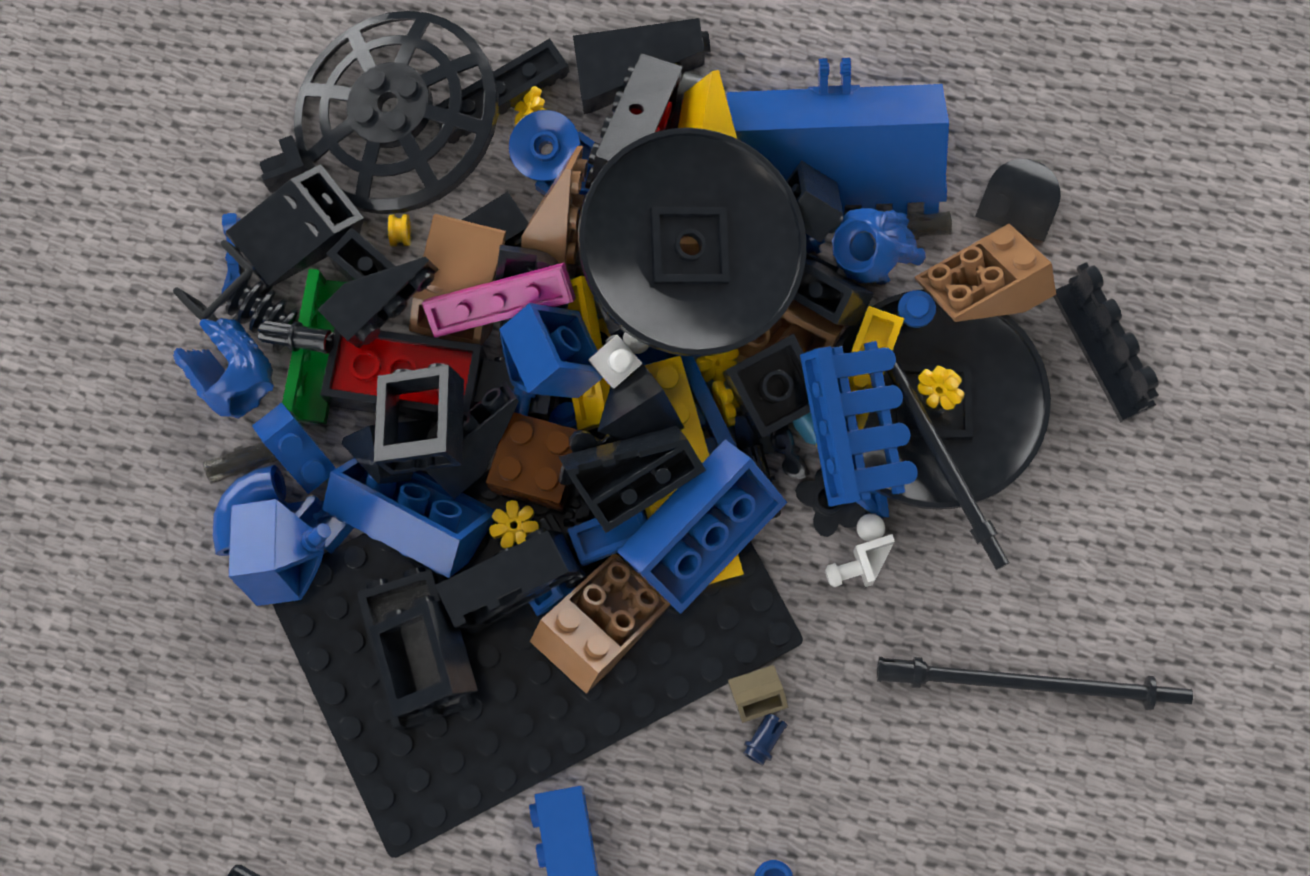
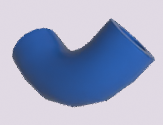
M276 465L256 469L237 478L221 495L213 514L212 536L216 555H229L232 505L273 499L282 502L286 499L285 480Z

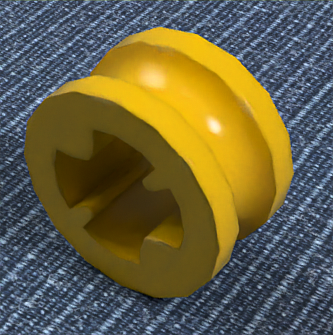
M395 214L389 215L388 238L391 247H396L399 242L403 243L404 246H410L411 221L409 214H403L401 218H397Z

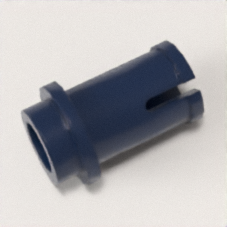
M773 714L765 715L751 741H745L744 746L746 749L743 754L762 766L766 760L771 761L773 757L770 753L788 725L782 720L779 722L780 718Z

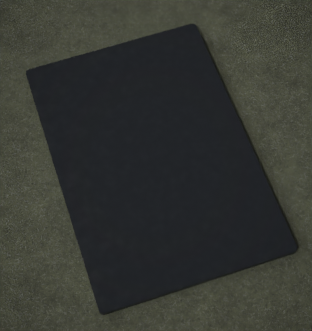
M598 428L589 430L588 432L591 433L594 437H597ZM490 470L486 471L482 477L462 492L495 510L501 509L506 512V503L511 500L518 502L520 511L523 507L530 506L535 514L529 521H537L543 516L553 514L565 536L563 520L567 506L581 495L574 483H572L564 512L491 492L486 483ZM644 509V515L646 517V520H648L646 510ZM590 512L589 519H583V521L578 522L584 523L596 517L592 512ZM488 530L469 563L453 576L492 558L497 552L505 549L500 544L502 537L493 538ZM364 533L338 546L332 553L327 552L323 554L318 571L301 600L272 604L387 854L392 858L400 857L728 684L729 679L747 674L799 647L803 642V637L750 541L738 554L743 575L709 584L681 614L670 604L621 660L587 694L530 642L540 620L552 609L537 616L530 603L487 627L460 628L478 690L470 694L474 707L406 729L397 730L392 728L356 592L366 590L365 585L378 579L386 578L389 582L403 578V573L410 569L425 567L427 571L431 568L410 557L403 556L396 549L381 541L374 540ZM616 553V554H617L619 557H621L629 566H631L619 553ZM610 556L583 566L585 572L588 575L592 574ZM435 573L438 577V583L449 579L444 575ZM430 593L378 609L380 622L384 621V614L399 609L409 610L413 608L411 603L414 600L430 596ZM424 620L400 630L408 660L433 653ZM435 659L410 666L415 686L440 678Z

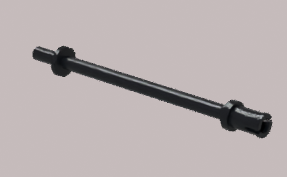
M878 657L877 682L911 683L912 688H920L921 684L924 685L928 681L1133 699L1142 700L1145 710L1149 711L1154 709L1156 702L1189 705L1193 702L1192 689L1157 686L1154 676H1147L1144 684L1140 685L929 666L923 661L922 657H914L913 660Z

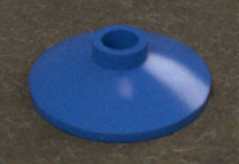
M552 110L535 111L523 117L514 127L509 139L510 158L517 170L525 177L535 181H552L557 178L576 147L580 146V137L574 124L565 115ZM544 145H553V150L550 154L544 155L541 153Z

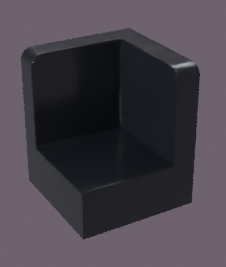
M292 135L278 140L283 153L260 161V167L263 172L261 178L270 193L278 190L290 179L307 171L300 157L299 147Z

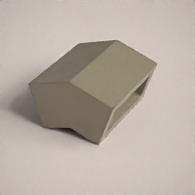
M774 665L728 680L742 723L789 708L784 689Z

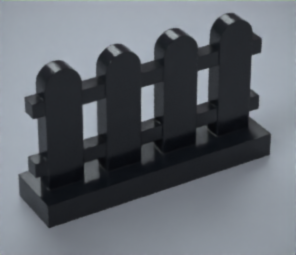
M1085 262L1076 268L1079 275L1070 278L1069 284L1056 289V295L1053 298L1121 423L1156 406L1153 399L1159 396L1156 391L1159 384L1158 378L1150 366L1143 367L1137 356L1140 352V346L1134 334L1124 332L1119 322L1122 314L1117 302L1112 298L1107 300L1101 289L1104 285L1101 272L1095 265L1089 267L1088 263Z

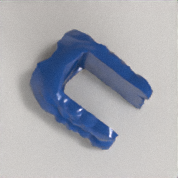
M872 208L850 210L843 215V220L831 240L833 256L836 259L837 267L844 270L848 279H854L857 283L886 284L891 281L888 273L896 266L897 262L904 264L913 263L919 266L924 263L926 253L923 248H917L915 236L907 228L910 221L907 215L903 212L897 213L894 210H887L885 212Z
M220 318L217 321L202 319L199 322L201 328L225 356L229 364L228 368L225 371L208 349H202V352L194 349L192 351L187 350L186 352L182 348H176L173 354L175 363L183 369L186 378L190 380L191 386L196 389L197 395L214 412L220 416L239 419L252 409L258 407L261 399L269 391H273V369L271 363L264 356V353L259 349L253 338H251V335L245 331V328L237 320Z

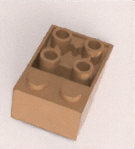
M583 146L576 147L535 210L521 239V248L546 252L559 263H565L566 269L569 264H575L577 251H579L577 228L585 200V195L580 194L582 182L586 181L588 160L582 159Z
M438 214L433 215L423 257L426 256L439 270L434 274L433 282L425 290L417 291L413 295L409 331L434 337L422 305L425 299L495 280L500 245H505L506 231ZM493 323L436 338L483 345L492 332Z
M1010 224L1003 226L915 276V280L955 322L1024 313L1056 295L1052 263Z
M613 554L540 620L530 642L587 694L670 606V603L621 557Z

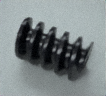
M252 274L221 305L226 304L225 311L228 315L232 316L238 313L237 321L240 324L250 322L249 330L252 333L259 332V325L265 321L292 325L294 322H297L296 318L299 313L297 308L289 313L284 312L288 302L286 299L281 300L277 304L272 303L276 293L274 290L263 296L261 294L264 285L262 281L251 287L249 283ZM273 344V349L276 351H280L285 347Z

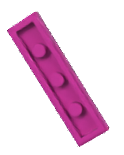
M560 263L428 298L422 302L433 336L436 338L513 318L529 303L556 307L574 302L576 296L565 263Z

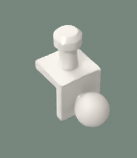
M626 332L623 335V340L618 334L610 336L605 340L606 344L588 359L612 389L617 387L642 364L635 354L643 353L649 348L648 345L639 342Z
M866 514L859 519L857 533L861 539L867 542L855 546L853 551L855 561L837 566L836 563L827 565L825 573L831 586H840L843 580L859 575L862 576L865 587L873 585L895 542L892 534L882 537L885 533V523L880 516Z

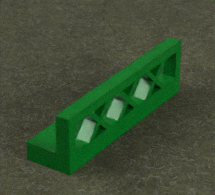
M309 269L298 322H301L305 327L329 329L334 333L335 327L318 309L346 282L326 280L320 270ZM300 349L296 352L292 351L282 403L297 421L327 424L330 406L320 393L329 354Z

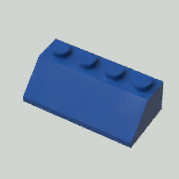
M724 440L702 463L706 471L679 487L617 551L680 614L787 503L755 462L727 440Z
M355 458L331 471L322 508L323 511L333 515L340 522L359 529L370 538L385 543L399 551L403 556L410 557L431 568L433 572L444 575L447 578L453 576L469 563L490 526L493 524L492 514L495 509L464 493L453 499L430 475L422 471L413 472L412 479L409 481L378 484Z

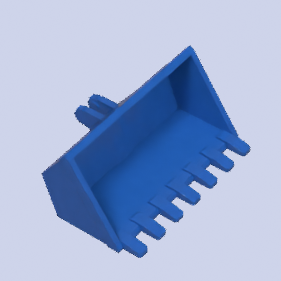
M848 57L841 58V85L828 86L830 67L827 58L818 59V86L793 90L727 92L726 98L737 139L746 143L770 161L785 181L802 160L837 182L843 215L845 205H861V209L872 208L876 210V204H892V210L897 213L903 212L907 215L908 203L923 202L924 222L938 221L939 202H947L946 171L949 119L943 84L871 87L851 85V58Z

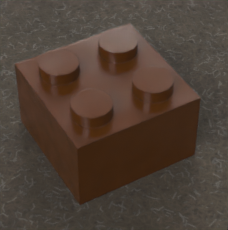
M514 412L498 444L486 481L491 492L564 512L572 484L561 485L559 482V474L562 467L559 456L572 453L569 447V438L578 430Z

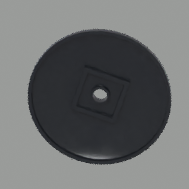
M674 128L646 135L630 143L615 154L600 170L585 197L580 213L578 249L582 270L594 298L617 326L639 342L654 349L676 355L699 357L722 354L741 348L768 331L782 317L793 301L802 280L806 261V233L801 210L791 188L780 172L758 151L746 143L720 132L699 128ZM681 238H694L699 245L698 254H685L680 247Z
M908 292L891 296L872 307L899 316V301ZM934 300L936 313L933 320L928 325L920 328H913L903 323L893 352L896 362L900 363L976 503L995 496L1011 485L1026 470L1038 453L1044 440L1050 417L1051 395L1049 380L1042 358L1034 343L1010 316L1002 315L955 322ZM865 314L859 326H849L836 343L835 347L842 346L844 354L851 353ZM936 366L953 370L962 380L958 386L965 393L961 403L956 404L954 409L950 410L942 408L939 411H931L927 409L923 402V398L926 395L920 394L917 387L920 383L918 377L923 370L928 369L933 372ZM885 371L883 375L885 386L894 385L887 371ZM902 401L899 407L890 409L892 424H905L910 431V440L906 445L897 447L900 462L910 461L916 466L918 471L917 478L913 483L904 485L905 493L893 495L891 487L875 491L893 501L922 509L960 508L958 500ZM877 412L869 413L863 429L879 426ZM884 449L863 453L865 468L887 464Z

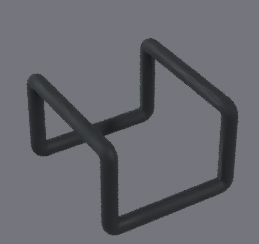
M222 240L221 246L245 271L208 308L200 300L178 287L173 289V293L200 320L208 318L209 320L217 321L218 318L213 313L251 276L252 272L257 275L238 249L227 240ZM265 285V286L262 288L261 294L264 296V295L267 294L273 287H271V288L268 289L267 286ZM238 313L232 319L237 320Z

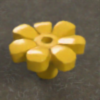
M533 86L524 96V101L520 100L516 104L514 110L518 113L514 119L515 126L526 115L535 111L546 110L542 108L545 100L540 97L542 93L540 88Z
M735 349L722 354L700 356L696 359L695 362L704 381L708 382L712 378L714 381H726L722 372L737 364L733 359L738 357L739 351Z
M936 366L933 372L925 369L918 377L920 381L917 385L918 391L922 395H929L926 404L933 409L939 403H941L943 409H954L955 405L961 403L965 393L958 388L962 380L951 369Z
M723 380L715 381L712 385V394L728 428L735 425V408L740 406L731 388L726 389Z
M508 501L506 503V512L496 509L492 514L493 520L498 524L490 526L491 536L493 538L502 537L500 544L503 548L513 547L515 542L520 544L526 541L525 537L528 534L539 529L536 521H529L535 514L534 510L530 506H525L520 511L517 501Z

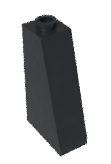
M700 18L573 35L584 114L593 113L613 104L617 92H624L625 90L623 83L628 67L636 66L641 53L683 66L681 75L685 71L689 72L705 65V53L711 52L708 31H701Z

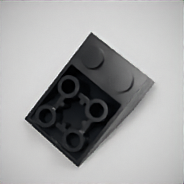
M320 164L286 182L226 231V235L269 289L327 258L326 253L351 228L360 234L364 217Z

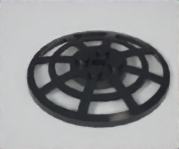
M417 11L388 12L368 18L336 37L319 54L304 78L299 90L294 113L295 140L300 150L299 154L302 162L308 171L316 167L314 163L330 150L342 164L353 171L359 172L355 194L343 189L341 190L357 210L362 212L396 214L423 208L442 199L459 187L475 170L486 154L494 136L499 113V92L496 76L489 59L475 39L463 28L446 18ZM414 21L407 35L384 36L367 43L362 33L374 27L387 23ZM433 23L453 33L467 46L471 53L450 61L447 55L437 46L421 38L429 24ZM350 42L353 51L336 66L326 84L313 83L327 61L343 45ZM402 45L394 62L376 65L370 53L382 47ZM417 48L431 55L440 66L420 75L418 71L409 66V63ZM358 59L364 73L355 81L352 87L336 85L348 67ZM476 66L479 67L484 88V109L481 120L460 113L462 108V89L458 73ZM446 78L450 90L448 109L433 105V97L430 86ZM306 97L321 98L319 122L323 137L307 150L302 129L304 103ZM390 98H397V105L393 110L382 112L385 101ZM331 99L346 101L348 118L334 129H331L329 118ZM429 120L442 123V128L435 138L421 150L415 138L424 130ZM455 128L476 134L471 146L462 159L446 175L438 180L428 161L446 145ZM354 131L366 141L362 161L347 154L338 144ZM402 146L408 156L407 159L392 164H376L380 148ZM415 169L425 188L415 193L397 198H369L373 176H396Z

